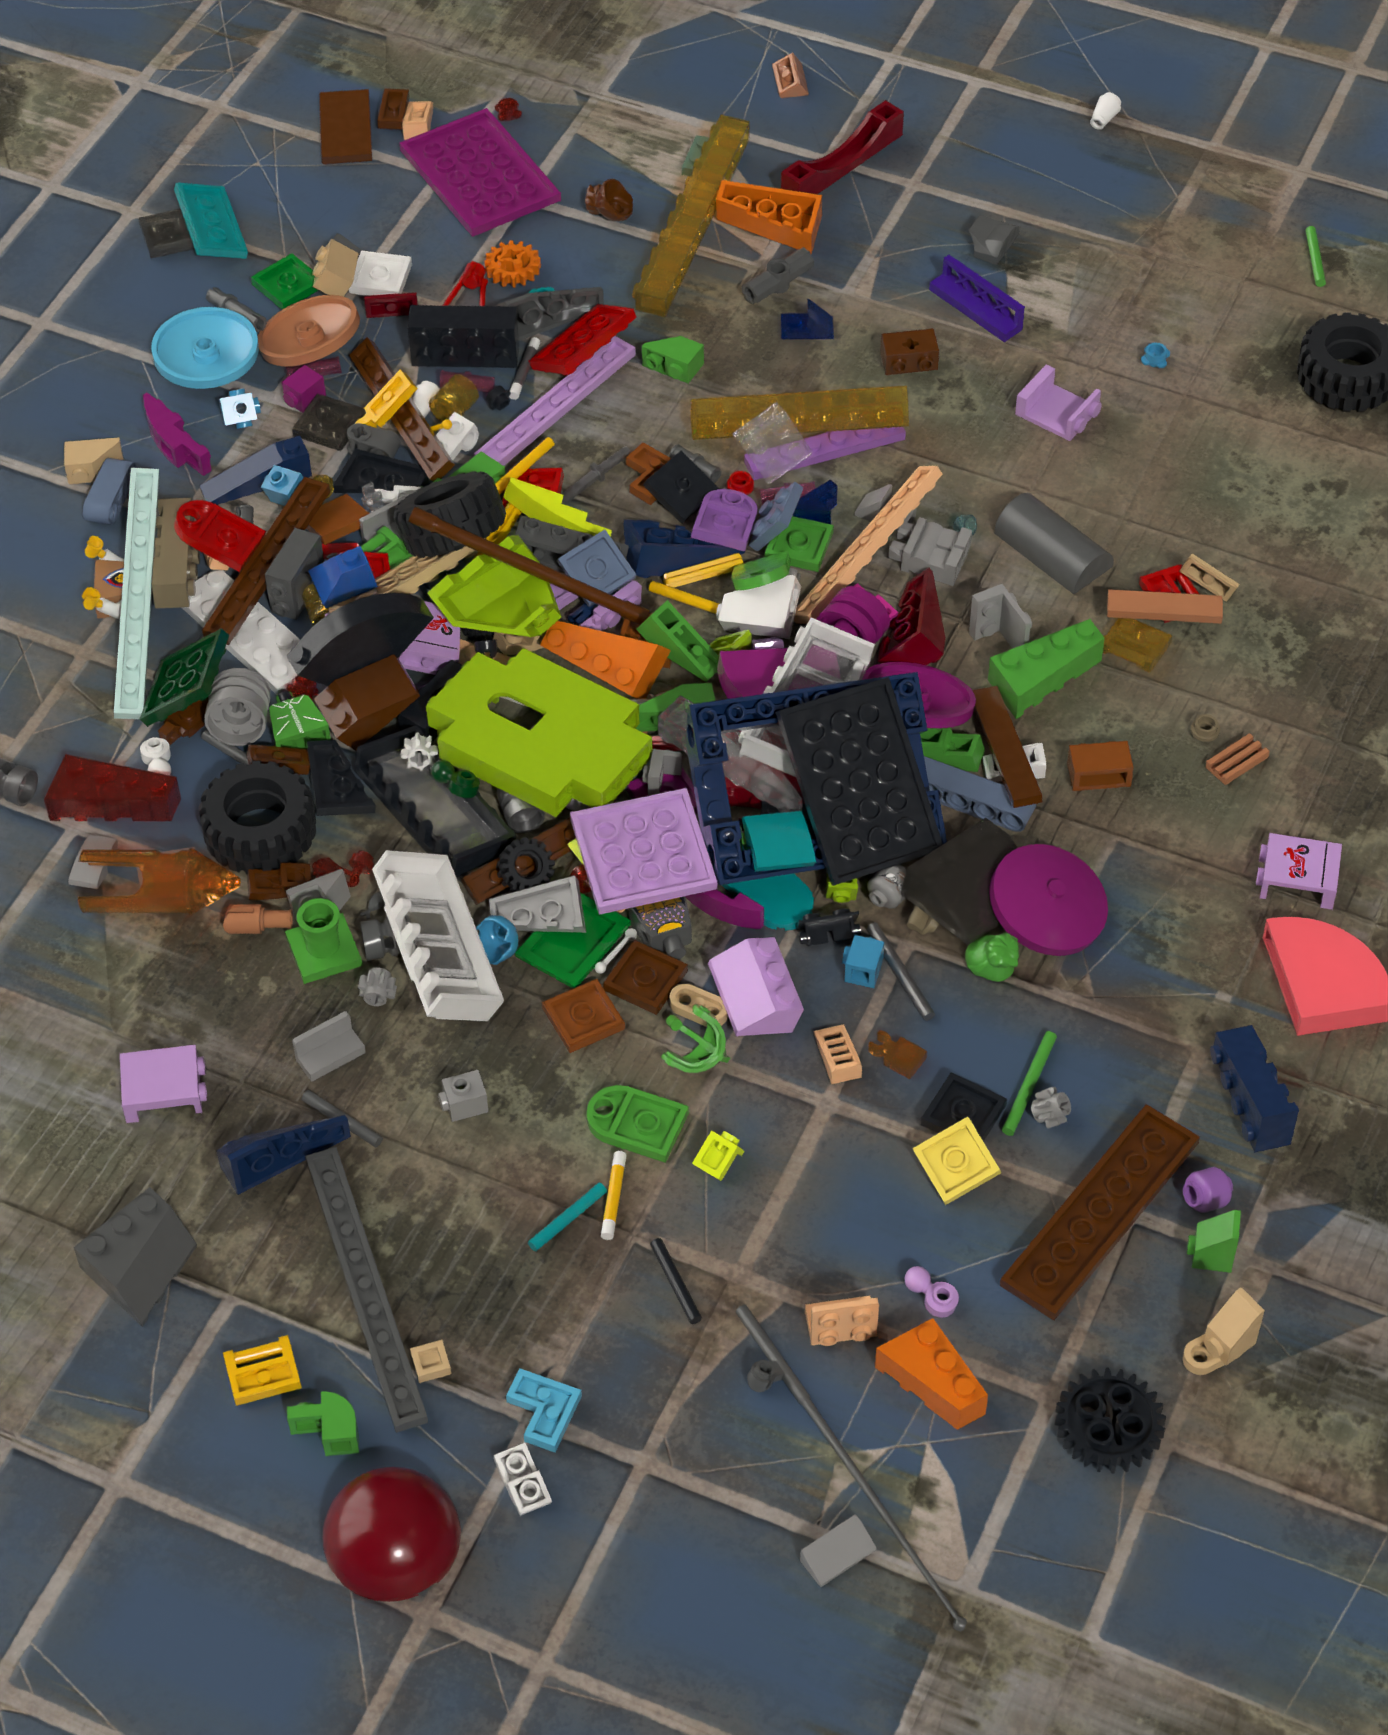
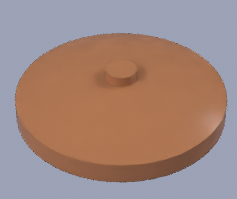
M321 295L294 303L275 314L267 321L265 329L263 331L260 330L258 334L259 351L264 360L277 366H298L324 358L345 345L356 333L360 324L357 308L353 301L339 295Z

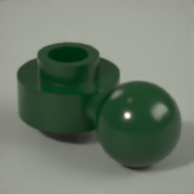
M439 760L433 764L431 768L432 778L442 784L449 782L448 789L452 794L462 798H473L477 795L480 781L474 773L467 770L455 772L454 766L447 760Z

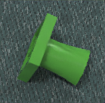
M316 898L305 902L298 909L296 918L299 927L286 930L285 935L304 984L363 966L361 956L344 914H340L335 903L328 899Z

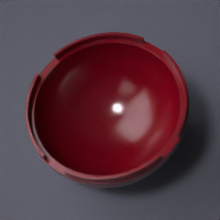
M405 1467L378 1468L353 1479L334 1498L328 1509L323 1526V1550L327 1563L335 1576L346 1588L355 1594L367 1599L384 1602L401 1601L416 1597L418 1593L429 1588L434 1583H439L451 1569L457 1557L461 1540L459 1516L448 1493L429 1476Z

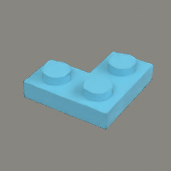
M519 1368L506 1395V1401L512 1405L534 1412L524 1433V1442L556 1453L582 1397V1392L575 1387Z

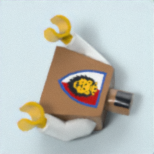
M91 536L87 541L85 555L89 558L98 556L99 560L95 562L94 588L87 587L82 594V598L85 599L83 606L87 610L95 608L97 618L114 617L120 619L124 559L108 549L103 550V541L97 536Z

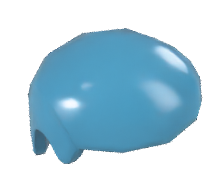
M490 915L476 927V930H479V937L490 964L498 965L514 955L518 948L519 939L517 929L510 920L504 916Z

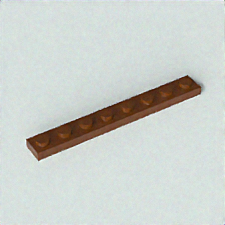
M368 337L349 355L375 396L395 375L374 341ZM410 397L392 416L391 421L429 479L434 482L437 478L442 479L455 466V463Z
M307 477L303 478L203 627V637L222 628L229 634L227 645L231 643L267 588L265 573L294 528L305 531L329 495V484Z

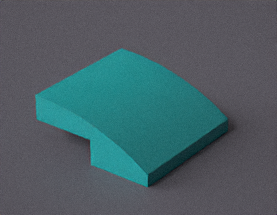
M801 811L742 817L747 847H751L755 872L814 866L816 863L810 833Z

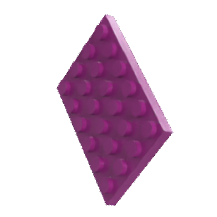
M487 108L399 142L400 151L472 237L561 201V192Z

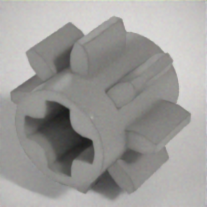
M372 968L369 970L368 976L360 975L358 984L360 989L359 996H362L369 1005L382 1006L386 1004L387 998H395L397 989L395 985L396 978L391 977V973L386 969Z
M1051 1087L1035 1093L1037 1099L1032 1102L1031 1110L1037 1122H1045L1047 1128L1059 1126L1067 1122L1066 1116L1071 1112V1103L1064 1092L1057 1093L1056 1087Z

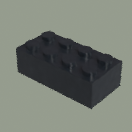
M410 305L408 336L412 366L517 368L519 355L517 307Z

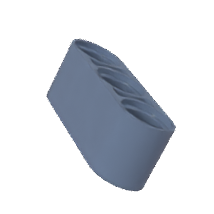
M114 458L105 459L85 499L83 506L84 520L108 525L114 524L129 494L131 468H136L135 462Z

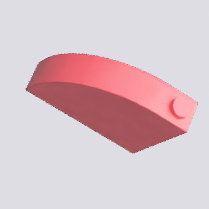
M1301 917L1266 919L1263 940L1297 1036L1388 1022V975L1380 960L1363 942L1345 930L1319 920Z

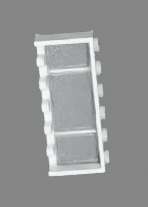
M810 618L805 628L802 626L799 628L794 640L796 643L795 647L789 646L783 660L785 665L777 667L772 682H774L773 686H767L763 694L862 680L870 665L875 644ZM780 725L741 732L738 742L742 744L739 756H748L796 777Z

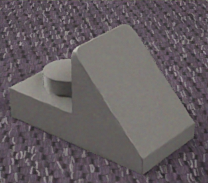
M892 484L867 493L856 509L855 516L872 521L892 498ZM917 508L906 516L904 522L912 523L916 517Z
M342 869L286 890L289 904L296 920L298 909L309 900L316 898L328 899L335 903L340 911L351 897Z

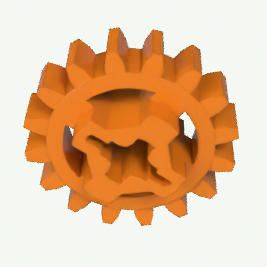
M510 240L509 244L505 245L500 242V248L491 247V253H486V260H484L485 271H487L488 278H493L494 284L501 281L502 287L512 284V287L516 288L518 283L525 286L526 280L533 282L535 280L534 275L540 274L541 259L538 250H532L531 244L525 247L523 246V241L516 245L513 240Z

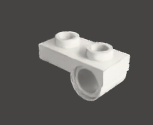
M456 412L449 418L452 422V427L449 430L440 429L436 434L452 460L455 459L461 450H471L479 437L476 425Z

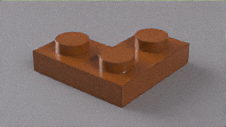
M644 442L626 457V465L641 474L629 485L630 493L652 505L657 499L643 484L671 458Z

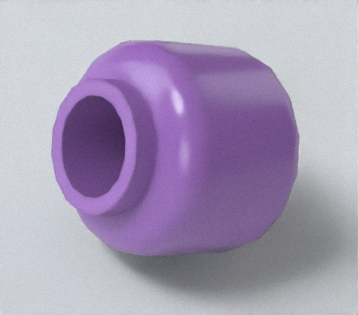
M1217 1167L1199 1170L1187 1177L1183 1187L1184 1199L1196 1211L1200 1213L1210 1212L1223 1208L1230 1202L1233 1184L1231 1179Z

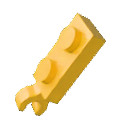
M400 369L364 407L367 413L357 420L355 424L362 423L377 428L378 425L382 428L418 388L409 376Z

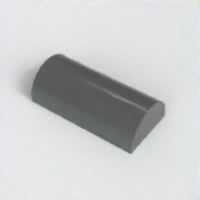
M1023 493L1014 498L1004 508L997 520L994 534L1072 594L1077 593L1113 567L1114 559L1109 552L1030 493Z

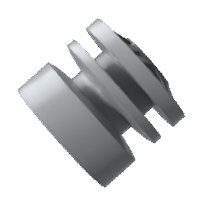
M246 668L227 669L215 676L205 712V726L210 735L219 742L232 746H244L258 740L266 728L267 712L271 699L270 687L266 680L257 672Z

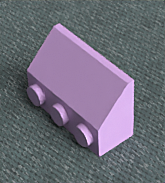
M775 937L745 939L709 960V968L736 1036L793 1032L804 1008Z

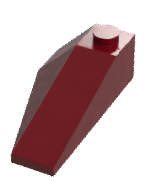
M927 568L907 583L898 604L901 611L890 622L891 634L889 637H884L880 644L878 656L880 664L887 662H909L928 665L929 663L937 662L944 654L946 637L934 574L930 568Z

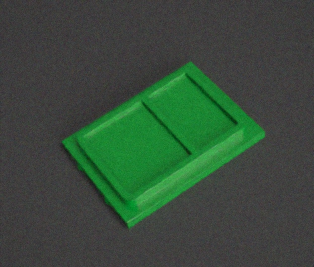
M582 893L580 895L586 933L534 931L515 952V957L571 988H576L593 970L595 964L604 957L631 925L630 919L615 911L599 915L595 900Z

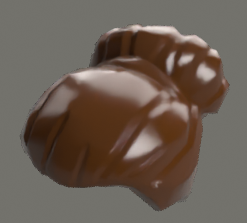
M608 179L602 185L598 184L594 187L589 185L587 188L585 205L588 212L592 215L602 214L608 220L620 222L627 220L632 215V195L618 180Z

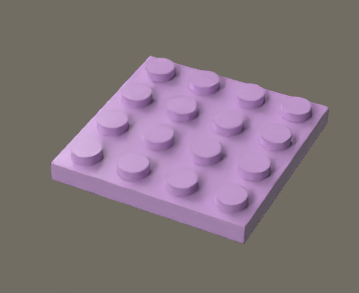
M687 788L570 812L571 823L599 915L717 889V879Z

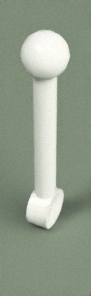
M633 928L627 929L622 941L602 962L595 964V971L599 974L604 973L607 964L629 941L636 940L637 931Z

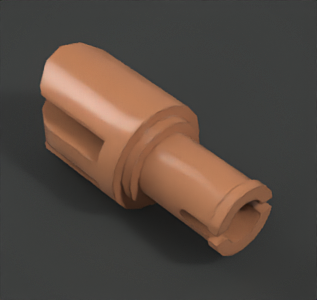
M230 904L227 907L223 928L229 934H262L265 928L292 929L293 911L292 909L265 910L262 904Z

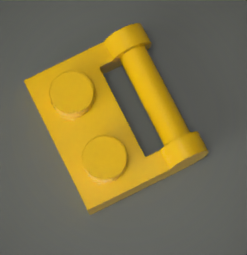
M288 1335L278 1337L279 1341L233 1353V1350L223 1352L236 1406L302 1388ZM278 1354L283 1355L278 1358L237 1368V1365H241L244 1363L256 1361Z

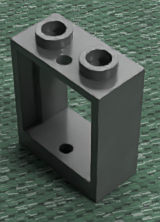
M294 528L265 573L271 613L297 620L315 592L316 588L308 570L324 562L320 535Z

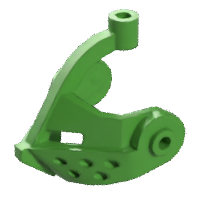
M694 1004L692 1007V1012L707 1022L704 1037L683 1025L676 1015L668 1016L666 1023L672 1030L682 1031L697 1041L699 1045L690 1054L683 1057L667 1050L661 1056L666 1064L684 1072L699 1073L714 1067L720 1062H729L731 1058L726 1054L724 1031L717 1018L710 1013L709 1009Z

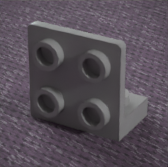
M1003 584L972 595L969 634L974 641L1000 631L1012 649L1030 642L1031 618L1027 612L1022 611L1014 594L1009 593Z

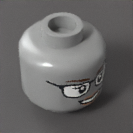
M899 864L877 871L867 882L869 898L872 903L878 907L896 908L912 891V877L910 873Z

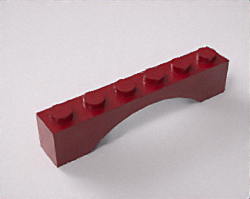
M886 100L867 113L854 133L836 150L817 160H798L781 172V189L818 195L903 135L904 111Z

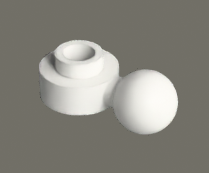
M157 737L146 740L142 743L140 752L142 761L149 765L148 774L154 781H165L171 774V766L168 762L171 757L169 743L165 739Z

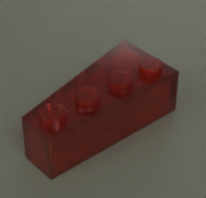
M65 754L44 797L50 821H60L61 817H74L75 821H87L88 817L104 818L105 821H117L119 818H132L133 821H172L181 801L177 777Z

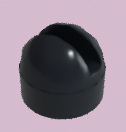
M497 639L474 642L476 653L479 652L485 655L484 652H490V658L492 659L496 656L498 652Z

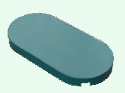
M795 874L722 885L734 898L741 892L763 906L764 926L777 930L778 927L785 928V931L794 930L798 921L803 920L802 917L804 915L812 914L813 894L810 888Z

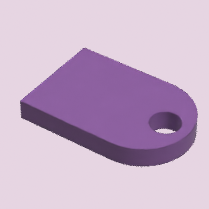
M717 489L707 493L693 526L691 538L745 551L757 515L755 501L748 495L731 489Z

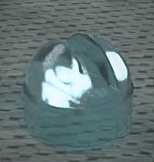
M971 514L958 516L953 523L954 531L960 532L963 527L973 530V536L977 530L976 518Z

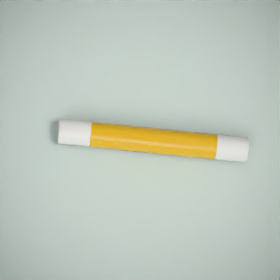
M616 1151L613 1156L601 1237L605 1240H611L614 1237L626 1162V1153L623 1151Z

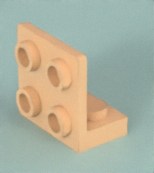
M863 1296L805 1304V1315L811 1346L819 1344L831 1346L841 1341H865L871 1337H877L878 1298Z

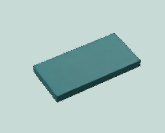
M176 183L174 191L196 254L246 259L248 249L225 187Z

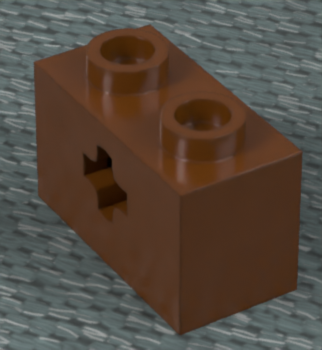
M934 328L881 334L880 354L885 375L938 370L939 348Z

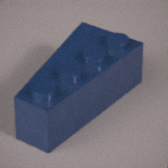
M1249 1025L1216 1032L1214 1044L1210 1047L1211 1058L1214 1064L1219 1065L1223 1088L1230 1092L1232 1110L1236 1116H1240L1242 1134L1245 1141H1250L1254 1153L1291 1145L1299 1108L1295 1102L1288 1103L1286 1096H1289V1091L1285 1083L1278 1084L1277 1069L1273 1062L1266 1063V1049L1253 1026Z

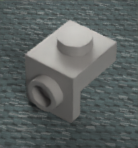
M653 749L650 765H645L643 771V782L648 783V795L660 794L663 774L681 775V752Z

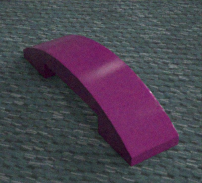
M717 889L685 896L686 899L700 910L721 921L751 929H761L764 926V907L741 892L733 900Z

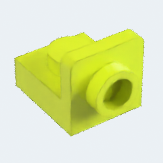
M711 1130L692 1164L722 1181L737 1154L742 1156L745 1151L737 1146L740 1140L726 1131H723L720 1136Z

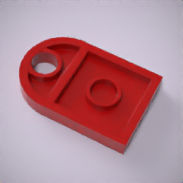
M193 500L183 504L178 509L174 521L175 531L183 542L238 572L244 567L266 533L265 530L228 510L204 500ZM184 516H192L197 521H190Z

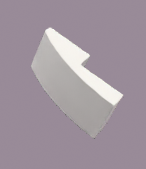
M526 1443L494 1455V1462L520 1516L552 1503L540 1471H537Z

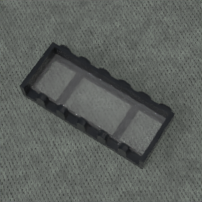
M417 725L357 747L354 771L426 853L448 855L456 878L465 872L494 861L508 845L516 840L514 830L507 826L493 807L488 805L481 797L479 791L473 798L458 797L449 791V782L442 784L432 778L431 765L428 764L424 767L423 771L413 766L407 768L408 758H401V750L405 748L404 739L408 738L411 740L417 732L421 736L428 737ZM439 749L438 754L434 756L435 762L441 760L439 759Z

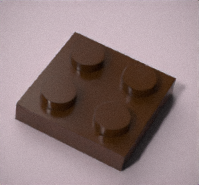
M634 940L604 981L603 989L616 997L657 1015L669 999L671 990L681 982L688 972V964Z

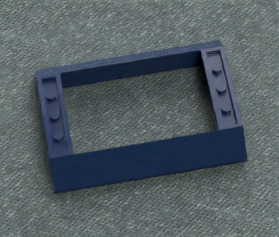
M918 672L688 705L685 740L701 833L718 885L825 869L817 840L813 839L812 844L816 858L814 866L755 872L751 849L741 851L739 839H742L739 820L732 821L722 764L729 759L726 742L723 743L721 734L778 726L779 722L775 713L777 711L886 677L890 679L944 850L948 849L938 790L930 791L920 734L928 731Z

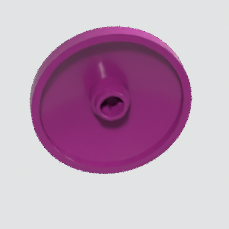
M887 662L868 668L862 678L864 680L918 672L927 728L959 726L967 722L973 715L976 698L970 687L957 677L937 668L909 662Z
M1046 844L1022 846L1007 854L992 875L989 889L990 901L996 918L1007 933L1018 939L1017 942L1033 951L1052 956H1066L1078 953L1095 941L1106 924L1108 902L1102 883L1083 860L1069 851Z

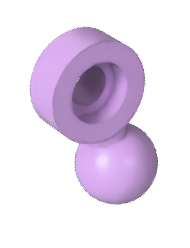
M920 1266L912 1267L906 1272L904 1280L907 1288L912 1292H923L925 1294L924 1304L930 1314L943 1318L950 1316L955 1311L959 1296L957 1290L951 1284L946 1282L931 1283L929 1272ZM945 1294L948 1299L940 1300L937 1295Z

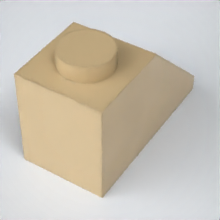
M120 438L65 442L64 466L68 484L92 483L95 481L106 458L123 460Z
M1242 1287L1235 1291L1207 1325L1203 1341L1208 1352L1213 1357L1219 1358L1226 1366L1256 1344L1265 1311Z

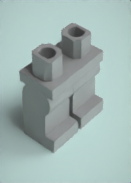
M919 517L916 525L904 522L899 527L897 539L906 541L907 544L893 540L888 558L902 562L901 571L908 573L912 571L919 575L927 568H930L933 571L934 580L954 586L969 553L973 530L962 527L960 532L943 528L934 522L927 523V519Z

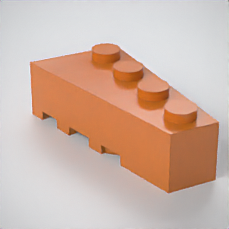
M722 180L716 198L717 220L795 249L804 247L812 255L822 218V195Z
M557 621L547 630L540 643L542 647L638 699H646L671 652L670 649L658 644Z

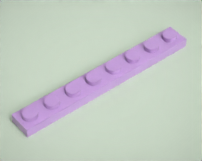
M614 336L610 343L597 350L592 358L585 360L577 367L575 372L567 375L477 450L474 456L482 451L503 466L506 465L636 355L635 347Z

